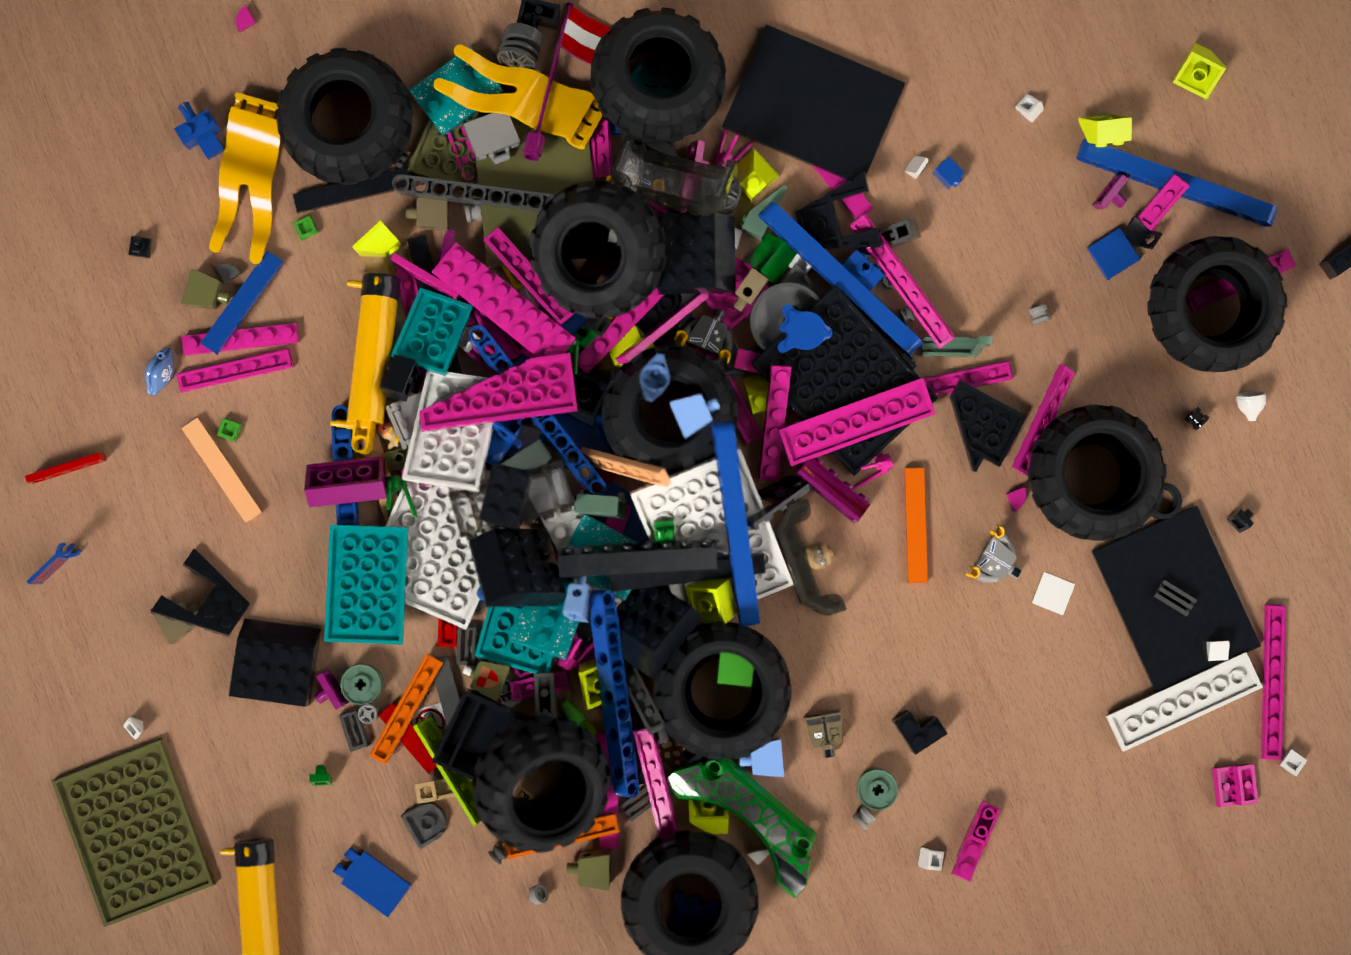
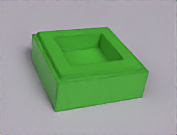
M311 215L293 222L302 241L319 233Z
M223 418L217 436L236 442L242 424Z

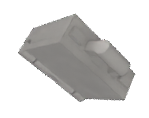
M491 113L464 123V131L477 161L490 157L494 164H499L510 159V148L513 149L520 145L519 137L508 115ZM505 151L504 154L494 157L495 154Z
M422 392L408 397L406 402L400 400L385 407L403 450L409 448Z

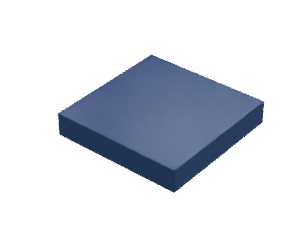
M1120 228L1087 248L1106 280L1111 279L1140 260Z

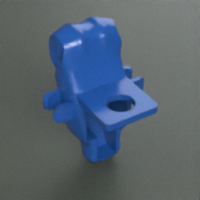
M525 418L494 422L486 459L488 465H492L493 462L499 464L510 448L515 452L520 450L523 443L518 437L522 430L521 423Z

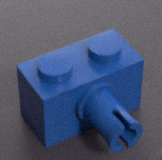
M184 102V106L182 104L178 106L186 122L174 129L183 145L189 150L199 145L198 142L204 138L222 131L208 109L196 115L189 102Z
M855 250L842 266L871 291L884 277L883 270L877 264L873 265L869 262V257L864 252Z

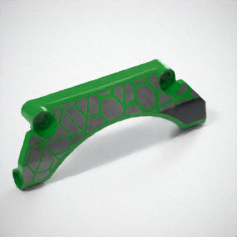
M709 759L705 765L697 762L676 768L666 777L668 789L678 799L709 802L729 810L745 821L766 845L774 863L777 884L793 898H796L801 893L809 880L811 857L807 853L817 837L813 829L731 759Z

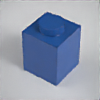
M948 156L935 169L933 175L949 190L952 186L956 188L963 181L961 177L965 172Z

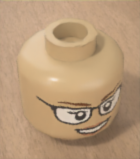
M823 542L807 547L806 553H804L808 567H812L814 570L829 566L831 564V557H834L831 547H826Z

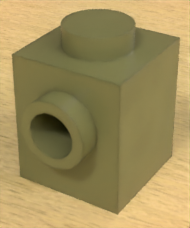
M399 448L384 453L389 472L394 473L404 469L409 448L404 450Z

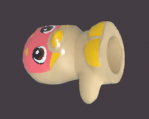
M385 419L383 425L378 426V434L390 441L388 449L394 447L402 448L391 420Z

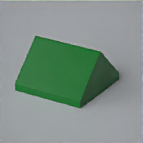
M767 233L745 262L768 278L772 285H775L789 268L788 266L796 256V253L784 240Z

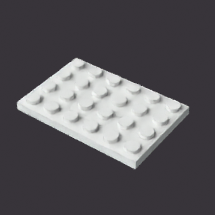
M427 370L402 475L403 480L480 491L494 422L422 432L419 411L449 399L454 394L470 389L469 387L488 378L447 372L445 377Z

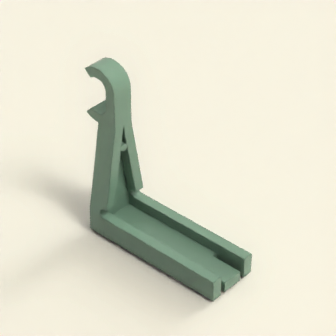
M980 336L978 338L955 337L940 349L931 337H922V341L933 343H922L921 351L933 352H922L921 357H977L983 347H989L990 344H993V336Z

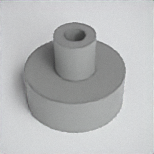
M537 884L530 888L528 899L536 905L547 902L549 894L543 884Z

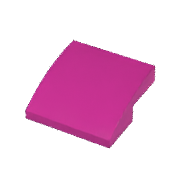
M1254 764L1212 768L1216 807L1259 803Z

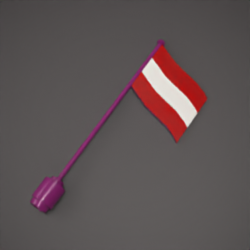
M570 1L566 3L567 10L536 131H532L526 136L523 153L524 158L530 161H538L539 157L542 156L546 138L540 132L561 47L577 59L591 65L597 44L610 31L609 26L587 17L573 7V3Z

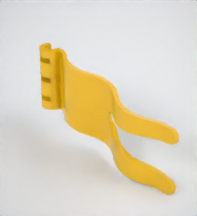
M456 45L454 47V54L467 62L486 78L497 83L515 86L517 91L515 93L483 94L468 90L441 78L434 81L435 90L471 110L505 114L536 129L549 78L532 69L506 67L492 63L466 46ZM552 81L540 131L564 137L573 147L583 150L603 115L600 111L597 112L590 107L592 105L599 110L598 103L591 92L570 88ZM582 119L585 120L586 122L592 124V125H591V126L586 125L585 123H583ZM574 133H575L576 135H578L579 137L583 138V140L577 139V138L574 136Z
M236 92L234 107L231 106L229 112L226 145L219 170V215L209 248L214 253L221 251L237 213L240 185L245 184L249 187L253 210V235L249 259L253 264H260L272 227V182L278 162L281 140L275 119L278 107L276 103ZM246 100V108L242 110L243 101ZM260 104L263 105V112L261 115L258 114L260 110Z

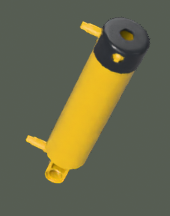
M374 272L363 274L362 281H347V286L361 288V303L347 420L330 421L331 426L353 430L351 446L353 450L363 455L369 454L373 450L376 425H383L386 397L380 388V382L386 376L387 365L391 360L397 303L399 302L401 279L399 277ZM365 440L366 446L363 449H359V443Z
M252 838L237 841L234 843V847L221 849L220 853L222 855H234L242 955H280L274 869V840L272 838Z

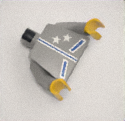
M997 524L995 525L997 526V531L993 532L990 530V534L993 537L989 538L974 565H969L972 569L971 574L966 573V576L975 578L983 583L1004 580L1007 574L1017 579L1022 569L1013 564L1017 556L1015 555V548L1010 538L1005 534L1004 528Z

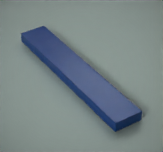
M268 251L264 254L261 263L256 265L200 343L201 345L218 355L284 264L283 260Z

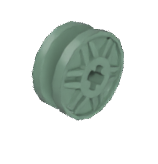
M359 664L345 671L340 686L342 694L352 704L364 705L378 699L383 691L384 681L377 668L368 664ZM363 679V682H366V686L361 689L362 686L359 687L358 683Z
M873 768L867 770L860 776L857 782L856 791L860 801L872 810L881 811L889 808L898 796L896 780L889 772L883 769ZM877 784H880L879 787L882 789V791H878L877 794H874L875 791L872 790V788L877 787Z

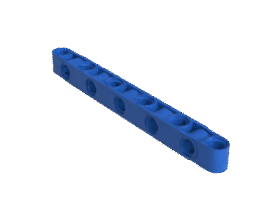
M343 405L334 407L331 414L332 420H340L337 417L340 410L346 411L345 418L341 420H347L348 408ZM332 426L333 462L355 459V450L351 446L353 430ZM342 448L348 449V455L345 458L340 456ZM358 502L336 504L337 525L351 524L352 526H360Z
M593 590L589 595L591 626L613 790L618 796L635 798L639 793L638 767L615 595L609 590Z

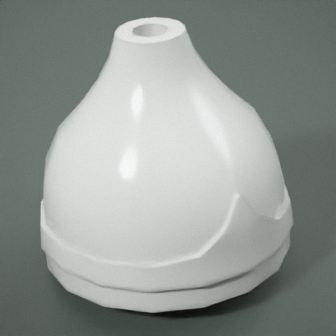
M1244 392L1236 395L1237 406L1245 414L1248 421H1256L1257 416L1266 405L1265 392Z

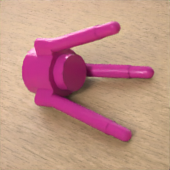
M724 129L717 154L714 157L716 159L714 164L727 171L729 167L733 168L734 164L753 143L749 142L732 160L733 155L730 152L739 136L735 135L727 151L722 152L728 130Z
M879 453L873 458L874 463L862 466L861 470L876 467L877 471H880L853 486V489L855 490L878 476L888 473V469L893 468L890 455Z
M579 638L571 652H568L566 660L560 659L557 664L571 671L594 647V642L577 658L574 654L582 642V638Z

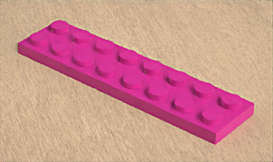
M456 242L432 270L436 277L536 357L565 354L576 340L575 337Z
M920 378L786 426L778 431L790 466H794L935 415L936 413L924 378Z

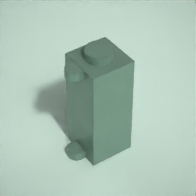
M582 489L580 494H577V499L574 503L575 513L595 517L625 519L627 500L622 492H619L618 497L589 495L587 490Z

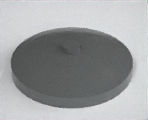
M780 283L765 290L756 299L750 314V329L757 345L764 351L784 333L779 330V326L785 320L782 313V307L785 304L791 305L797 311L805 312L820 298L806 286L797 283Z

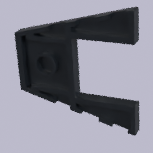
M865 172L860 173L852 180H848L820 199L796 211L798 224L824 249L884 247L879 228L843 238L841 235L833 202L869 192Z
M789 475L781 481L758 490L760 500H765L771 503V505L746 518L747 526L758 530L760 528L758 524L762 521H770L774 518L773 513L787 508L786 504L792 500L796 502L811 491L810 483Z
M193 549L183 563V566L215 585L201 608L194 615L161 595L150 613L229 637L250 606V603L196 549Z

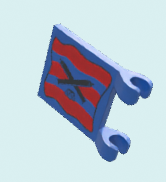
M66 543L59 544L55 555L26 582L28 584H43L69 558L79 556L81 550L79 549L76 553H73L72 548L76 544H70L64 553L62 548Z

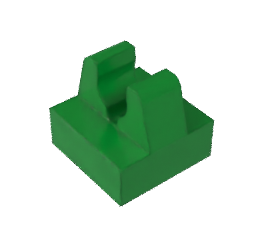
M583 325L582 328L586 331L587 336H580L576 333L575 337L586 349L597 337V334Z
M673 518L653 520L655 541L675 539Z
M316 765L315 774H309V782L312 786L332 785V776L326 773L324 765Z

